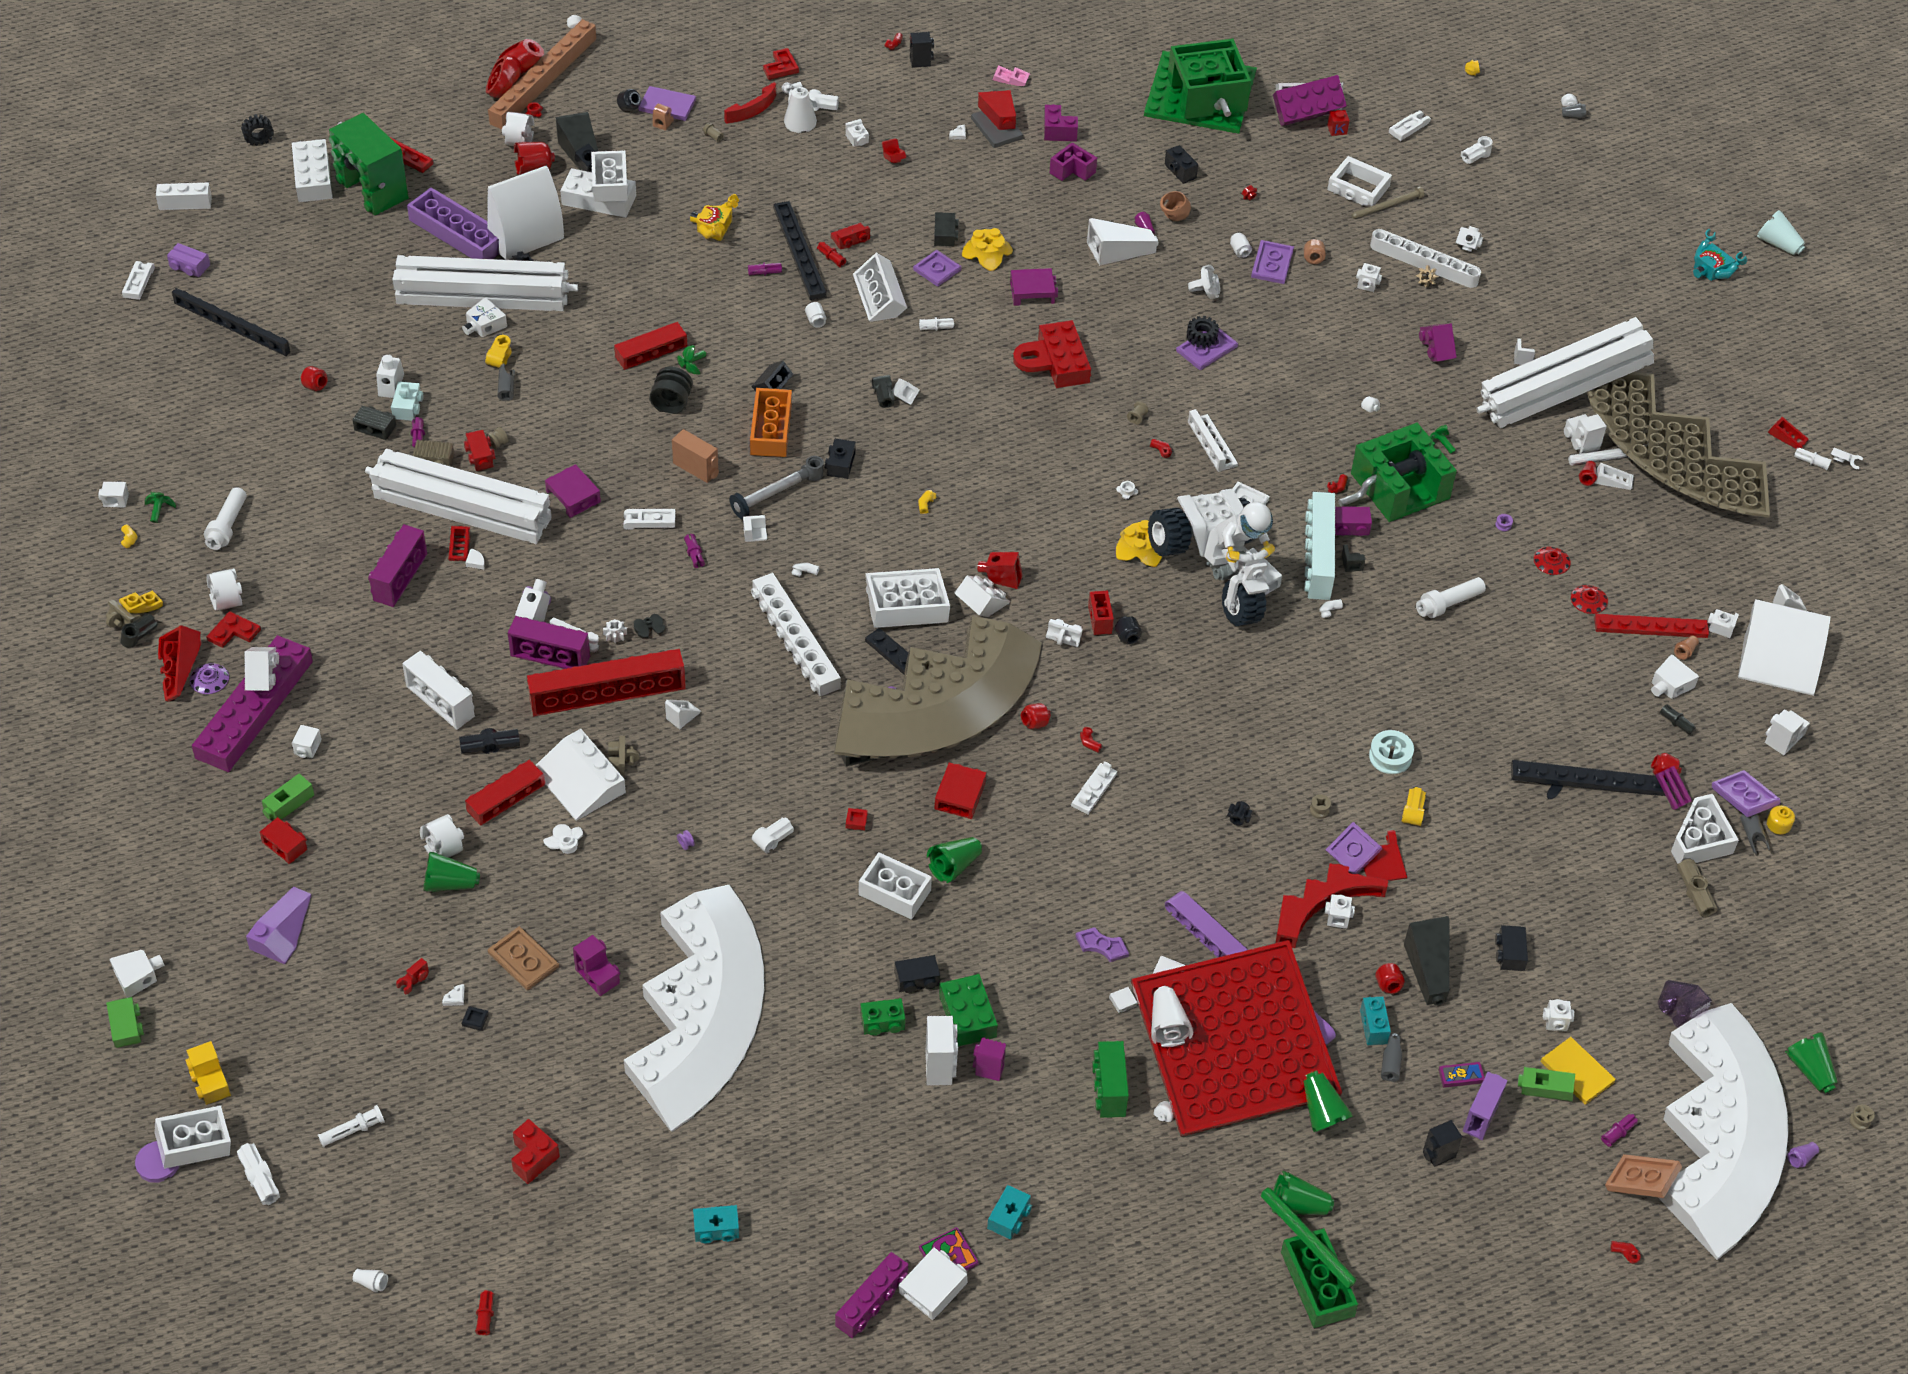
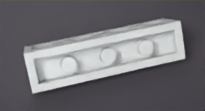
M1196 409L1189 411L1188 423L1217 471L1237 467V461L1208 414L1200 416ZM1226 458L1230 459L1231 463L1225 464Z

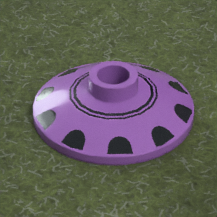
M213 663L199 666L190 676L191 687L201 694L219 692L229 681L228 671L223 666Z

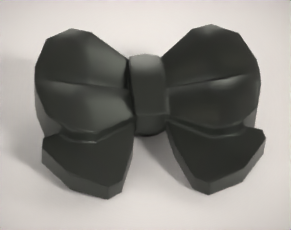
M652 614L644 620L636 619L634 621V630L641 638L649 637V629L653 628L659 635L665 630L663 620L658 614Z

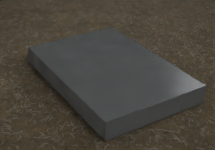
M982 111L971 114V119L993 148L1023 139V134L1017 126L1015 129L999 130Z

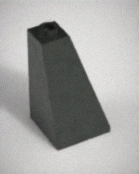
M583 112L555 117L558 144L577 168L584 171L575 161V151L589 143L595 152H598L589 113Z
M1449 916L1409 923L1404 941L1405 950L1426 1005L1434 1004L1439 1006L1446 1002L1448 998Z

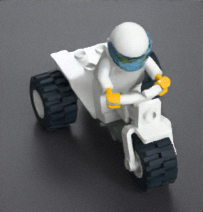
M1226 489L1214 494H1201L1193 497L1190 495L1178 496L1177 499L1183 510L1175 507L1154 511L1148 522L1149 541L1154 551L1159 556L1185 553L1189 549L1191 537L1193 536L1197 542L1200 556L1206 558V564L1210 565L1214 578L1219 581L1228 580L1222 590V606L1226 618L1235 626L1260 622L1265 616V592L1269 590V587L1266 583L1267 578L1264 575L1268 565L1266 562L1259 563V561L1269 557L1275 551L1274 545L1268 543L1270 539L1267 532L1272 528L1273 524L1272 513L1269 508L1261 502L1250 503L1245 498H1238L1233 489ZM1259 538L1264 547L1260 552L1251 554L1244 547V544Z

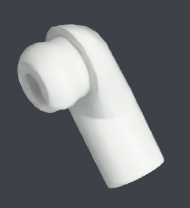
M786 82L782 85V91L789 94L790 90L802 87L801 82L794 84Z
M810 563L795 564L792 567V575L800 577L802 571L817 575L820 567Z
M1342 600L1325 602L1320 607L1321 617H1331L1330 610L1342 609Z

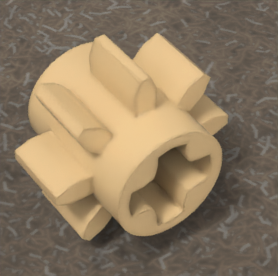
M1426 265L1425 270L1419 268L1421 272L1416 275L1420 279L1419 284L1425 282V287H1428L1429 283L1436 284L1434 280L1439 277L1435 274L1436 268L1430 270L1429 265Z

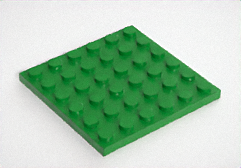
M1162 51L1144 110V116L1239 134L1245 111L1231 113L1228 117L1224 114L1213 113V116L1184 119L1180 109L1183 86L1171 87L1167 77L1170 51ZM1245 65L1251 79V93L1257 67Z

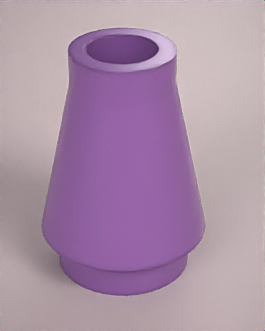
M1810 1142L1809 1144L1792 1148L1788 1153V1161L1793 1167L1802 1168L1819 1153V1147L1816 1143Z

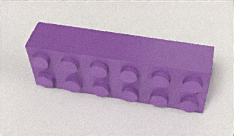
M429 188L407 205L411 222L472 259H494L499 255V239L487 229L488 221L435 189Z

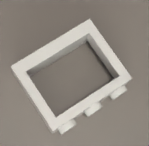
M1347 156L1329 178L1328 190L1362 206L1371 207L1378 202L1390 187L1392 175ZM1345 173H1348L1377 187L1371 193L1343 181L1341 178Z

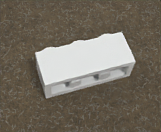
M209 183L157 184L156 189L159 210L211 209L212 195Z

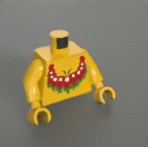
M733 194L722 205H706L701 213L692 212L690 221L697 223V232L705 239L713 238L722 241L732 222V207L736 208L738 206L739 198L736 194Z

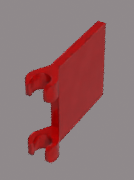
M1389 830L1386 835L1387 845H1380L1382 850L1364 867L1365 875L1388 881L1407 879L1397 844L1396 832Z

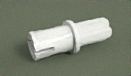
M935 317V319H919L920 331H937L938 329L954 327V320L952 318L937 319Z
M1798 448L1794 455L1798 459L1809 462L1810 465L1813 464L1825 470L1828 469L1831 463V459L1822 457L1817 452L1812 453Z

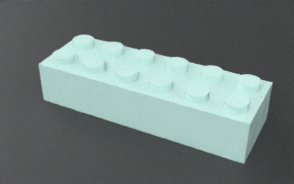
M1313 492L1312 499H1308L1307 510L1309 511H1306L1305 522L1308 523L1305 527V536L1308 537L1305 540V549L1308 551L1305 553V563L1308 565L1305 567V577L1308 580H1305L1304 591L1308 592L1309 599L1330 600L1335 578V493Z

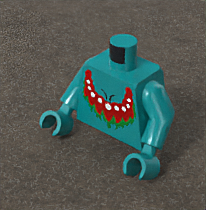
M1708 229L1705 232V241L1702 240L1696 250L1693 274L1697 278L1704 275L1710 281L1728 279L1739 268V265L1747 263V257L1745 256L1741 259L1743 252H1739L1736 255V261L1715 244H1709L1710 241L1716 239V232H1714L1713 236H1708L1711 232Z

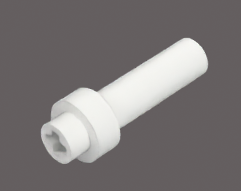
M233 488L216 520L209 522L204 537L206 539L205 544L210 549L219 550L221 547L228 545L233 535L231 527L247 498V494L243 489Z
M1477 577L1442 592L1437 590L1429 591L1421 596V600L1417 601L1416 609L1422 617L1435 618L1444 614L1447 607L1484 593L1486 589L1485 583L1481 578Z

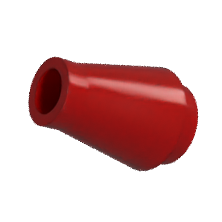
M1593 461L1586 462L1584 468L1579 473V480L1583 485H1592L1597 480L1596 463Z

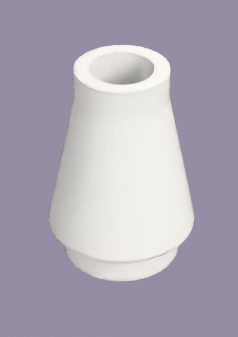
M356 1269L353 1274V1281L374 1292H378L386 1288L388 1275L382 1270Z

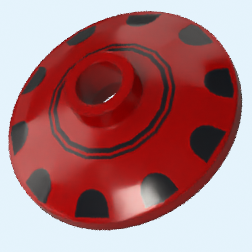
M1543 547L1534 555L1536 567L1546 574L1560 575L1565 573L1570 567L1569 556L1559 548Z
M1582 585L1575 588L1571 593L1572 604L1581 612L1597 614L1607 607L1608 598L1606 594L1595 586Z

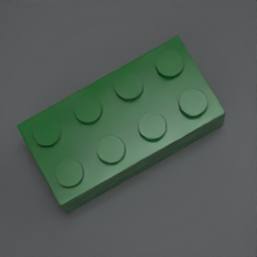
M1325 1228L1313 1231V1234L1337 1258ZM1298 1236L1284 1239L1281 1254L1313 1328L1355 1317L1358 1303L1351 1287L1346 1288Z

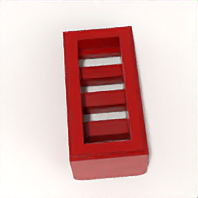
M1783 417L1768 431L1770 435L1795 449L1802 448L1809 440Z
M451 526L449 561L467 560L471 534L470 527ZM455 536H465V538H455ZM455 542H465V544H455ZM454 547L464 548V550H455ZM453 553H462L464 556H453Z

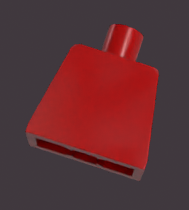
M992 552L987 562H978V572L987 573L988 579L994 584L1018 589L1023 576L1019 552Z

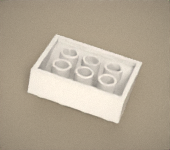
M939 568L866 573L870 612L874 628L947 623L949 621L950 603Z
M582 729L563 738L536 764L544 774L545 785L576 821L626 793L625 779Z

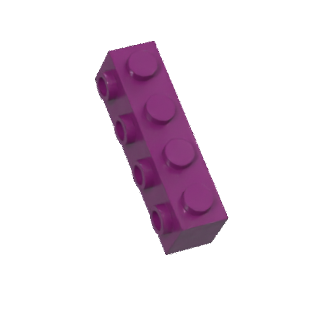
M890 1252L835 1314V1326L852 1339L858 1332H862L870 1318L878 1314L884 1302L892 1298L899 1284L906 1278L909 1264L893 1252Z

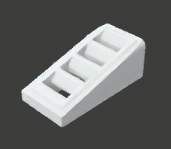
M1603 463L1599 464L1596 469L1597 480L1594 483L1628 490L1632 489L1634 475Z

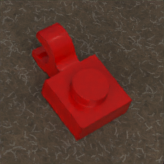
M420 958L406 970L407 974L396 981L397 988L399 989L402 985H407L403 990L405 995L409 994L413 988L412 984L415 985L427 978L429 973L428 963L423 958Z

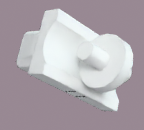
M1050 619L1046 638L1056 640L1058 645L1065 643L1078 647L1083 629L1076 624L1073 626L1065 624L1060 619Z

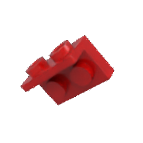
M858 223L832 232L831 238L840 250L849 248L852 245L869 240L870 227H864L862 223Z

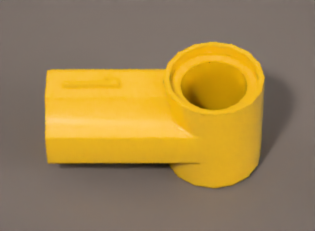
M1415 787L1409 789L1401 822L1421 826L1426 795L1422 788Z

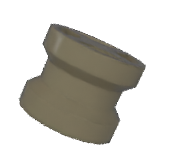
M500 427L496 428L493 433L489 432L486 434L490 438L491 447L495 450L501 444L508 443L507 434Z
M1322 794L1314 796L1310 806L1312 816L1319 819L1327 817L1331 806L1330 799Z
M1857 1105L1850 1116L1851 1125L1857 1130H1867L1875 1117L1873 1109L1867 1105Z

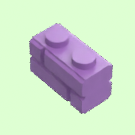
M179 243L167 255L169 266L173 270L183 271L189 276L200 277L210 266L208 254Z

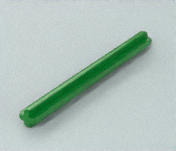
M1267 1187L1262 1191L1261 1197L1346 1288L1352 1287L1356 1283V1278L1271 1188Z

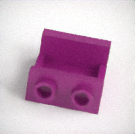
M1052 268L1011 270L1010 285L1014 306L1021 305V299L1050 298L1051 304H1055V298H1058V287L1054 286L1056 285V275L1052 274Z
M576 464L545 480L546 492H552L565 506L566 514L569 518L601 502L600 490Z

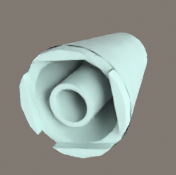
M1778 210L1773 215L1774 219L1768 220L1760 229L1757 237L1792 255L1796 253L1799 255L1805 248V242L1784 214Z

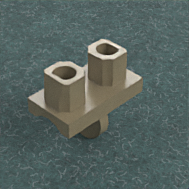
M114 600L108 601L110 609L106 614V624L111 628L118 626L122 629L125 624L133 623L141 617L139 613L130 614L121 603L118 604Z
M619 736V741L608 742V755H619V757H608V761L616 770H619L620 775H625V761L628 762V765H633L640 758L639 752L634 750L632 746L625 750V736Z

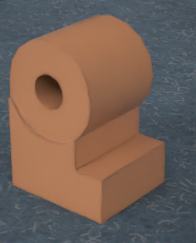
M659 103L655 106L653 110L654 127L666 131L674 119L671 116L672 110L670 107Z

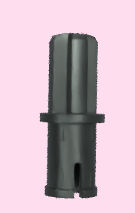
M1668 704L1662 707L1660 714L1670 720L1673 726L1677 725L1687 734H1692L1696 729L1691 722L1684 718L1683 713H1678Z

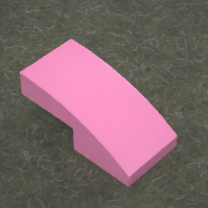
M998 65L992 80L1015 86H1025L1030 73L1016 67L1014 71Z

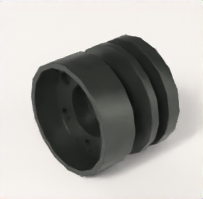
M673 366L660 369L649 396L652 406L665 413L678 414L682 412L686 407L688 396L693 386L691 376L686 371Z

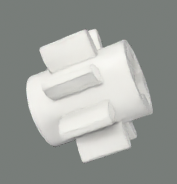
M614 619L606 622V628H603V635L606 636V641L610 640L614 643L620 640L624 641V635H627V628L624 627V622Z

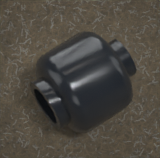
M634 89L620 92L617 96L618 107L624 112L638 109L641 104L640 94Z
M1123 616L1115 625V631L1123 643L1134 644L1142 635V629L1137 619L1133 616Z

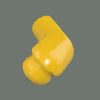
M932 490L925 491L919 498L920 514H927L929 512L928 502H933L936 499V493L932 492Z
M126 524L121 528V531L125 534L121 545L125 548H130L136 542L137 534Z

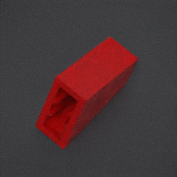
M1011 90L978 92V107L999 130L1016 128V113Z

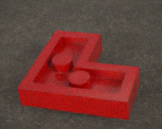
M788 48L773 51V58L776 62L763 65V71L768 80L799 73V67Z
M229 611L206 638L207 641L222 648L234 635L251 642L261 631V626Z

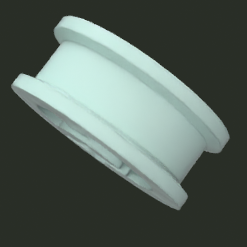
M1395 730L1382 731L1372 740L1369 758L1372 765L1379 771L1386 774H1399L1407 770L1411 765L1414 745L1411 739L1402 732ZM1394 746L1393 757L1389 759L1390 748Z

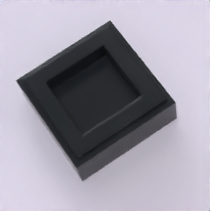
M468 1006L461 1023L462 1026L482 1031L489 1011Z

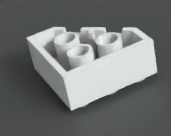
M1713 794L1694 799L1671 850L1677 863L1689 858L1698 863L1734 853L1739 840Z

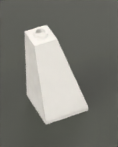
M1093 218L1089 219L1087 244L1099 266L1156 253L1158 239L1151 230Z

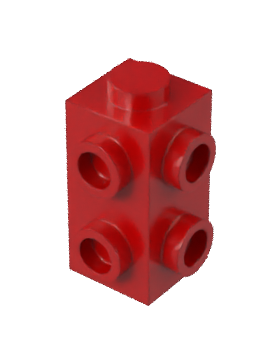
M484 430L465 433L466 441H464V448L466 452L470 453L468 454L470 465L474 464L476 471L493 468V460L496 458L494 450L489 448L491 447L489 436H485Z

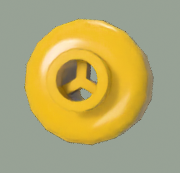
M1782 805L1773 807L1767 818V827L1775 834L1783 835L1788 833L1795 822L1794 812Z

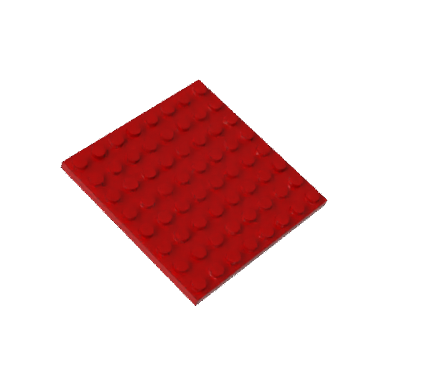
M1289 940L1131 980L1181 1137L1307 1105L1303 1081L1307 1079V1074L1318 1071L1319 1074L1323 1073L1339 1096L1342 1095L1341 1087ZM1162 986L1174 989L1194 1032L1191 1039L1187 1037L1184 1039L1185 1043L1174 1047H1162L1159 1042L1153 1043L1151 1038L1154 992Z

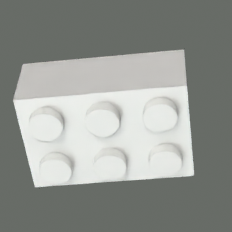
M625 151L591 152L594 202L628 201Z
M878 852L859 880V895L912 920L931 891L932 877Z
M927 1016V1085H952V1077H956L958 1043L956 1042L957 1024H953V1016Z
M221 1106L155 1118V1136L164 1169L230 1155L231 1141Z

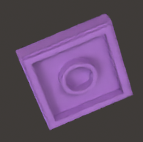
M935 250L914 265L913 270L939 287L961 271L962 266L940 251Z
M1352 822L1329 845L1326 852L1341 865L1348 866L1351 874H1358L1382 850V847L1358 825Z

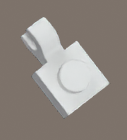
M1833 448L1831 453L1834 455L1833 459L1840 462L1847 460L1855 469H1859V466L1854 464V460H1863V457L1859 455H1852L1837 448Z

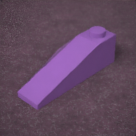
M296 887L290 889L255 923L247 934L246 938L249 949L286 964L296 950L311 894Z

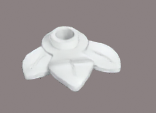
M559 824L553 828V836L545 838L543 841L550 849H560L563 853L570 854L577 850L578 840L583 836V831L580 827L570 829L565 824Z

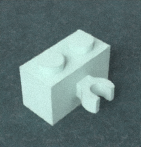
M398 382L391 405V411L395 419L412 421L416 415H419V402L423 401V391H420L419 383Z

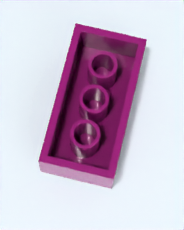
M1338 75L1281 89L1273 94L1281 126L1327 115L1330 111L1344 110L1347 107Z
M403 524L401 529L395 533L392 543L388 544L386 552L378 559L377 566L369 573L368 580L370 581L373 601L391 607L395 606L427 556L424 530Z
M515 616L508 630L510 656L562 669L584 666L589 661L588 633L581 630H574Z

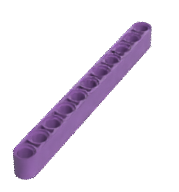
M1180 891L1165 902L1166 910L1169 913L1172 912L1173 914L1171 915L1182 925H1186L1187 927L1185 928L1196 938H1200L1201 940L1199 941L1211 952L1214 951L1216 957L1247 950L1185 892ZM1314 1011L1325 1044L1327 1045L1336 1038V1033Z

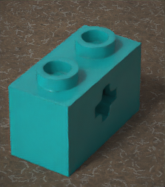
M1384 996L1363 998L1360 1013L1367 1046L1388 1044L1391 1030Z
M1007 1185L988 1218L987 1229L1011 1240L1014 1233L1018 1234L1021 1230L1022 1218L1024 1216L1028 1217L1032 1209L1030 1204L1031 1195Z
M737 1205L693 1209L695 1242L708 1244L713 1240L730 1242L739 1238Z

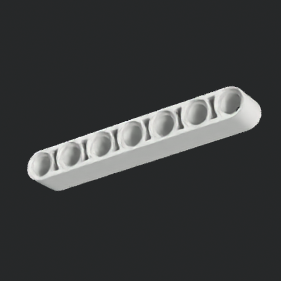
M1377 229L1373 231L1370 244L1373 250L1424 270L1426 265H1429L1430 270L1433 268L1437 269L1435 271L1436 275L1466 287L1474 288L1478 286L1481 270L1477 266L1385 230Z

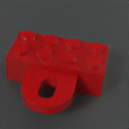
M1073 320L1039 325V341L1022 343L1014 350L1013 362L1017 368L1025 372L1049 370L1056 388L1090 383L1091 367ZM1032 355L1037 356V358H1032V359H1023V358H1022V357L1032 356Z

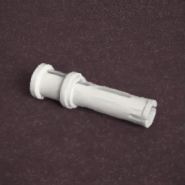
M376 1105L374 1109L368 1112L358 1113L355 1119L322 1134H318L322 1146L325 1147L359 1130L367 1131L368 1127L379 1122L381 1124L385 1121L379 1107Z

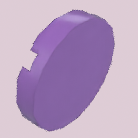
M157 1141L147 1144L136 1155L135 1166L137 1172L142 1179L148 1182H162L164 1179L172 1177L179 1168V1166L164 1169Z

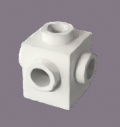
M1469 226V229L1461 227L1456 244L1462 245L1463 250L1471 252L1472 249L1477 250V247H1481L1483 237L1478 232V228ZM1472 236V241H1468V238Z
M1364 263L1362 269H1359L1356 279H1359L1357 288L1374 293L1376 285H1380L1382 275H1380L1381 267Z
M1332 895L1330 902H1326L1327 926L1347 929L1349 919L1353 918L1355 906H1351V897Z
M1560 999L1549 1000L1547 1008L1543 1009V1020H1546V1030H1568L1570 1022L1574 1021V1010H1571L1570 1001Z

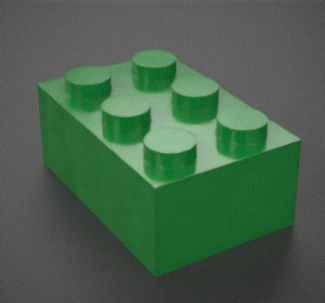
M980 974L940 983L939 997L946 1016H953V1024H957L956 1042L958 1047L980 1042L982 1038H997L998 1024Z
M1124 1041L1098 1042L1097 1050L1093 1052L1094 1061H1092V1073L1095 1074L1094 1092H1097L1095 1109L1100 1111V1118L1126 1117L1129 1095Z

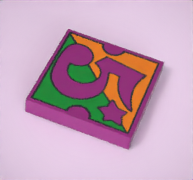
M957 1227L919 1245V1250L923 1257L935 1248L939 1252L941 1250L950 1257V1261L955 1265L960 1264L966 1271L978 1265V1260Z

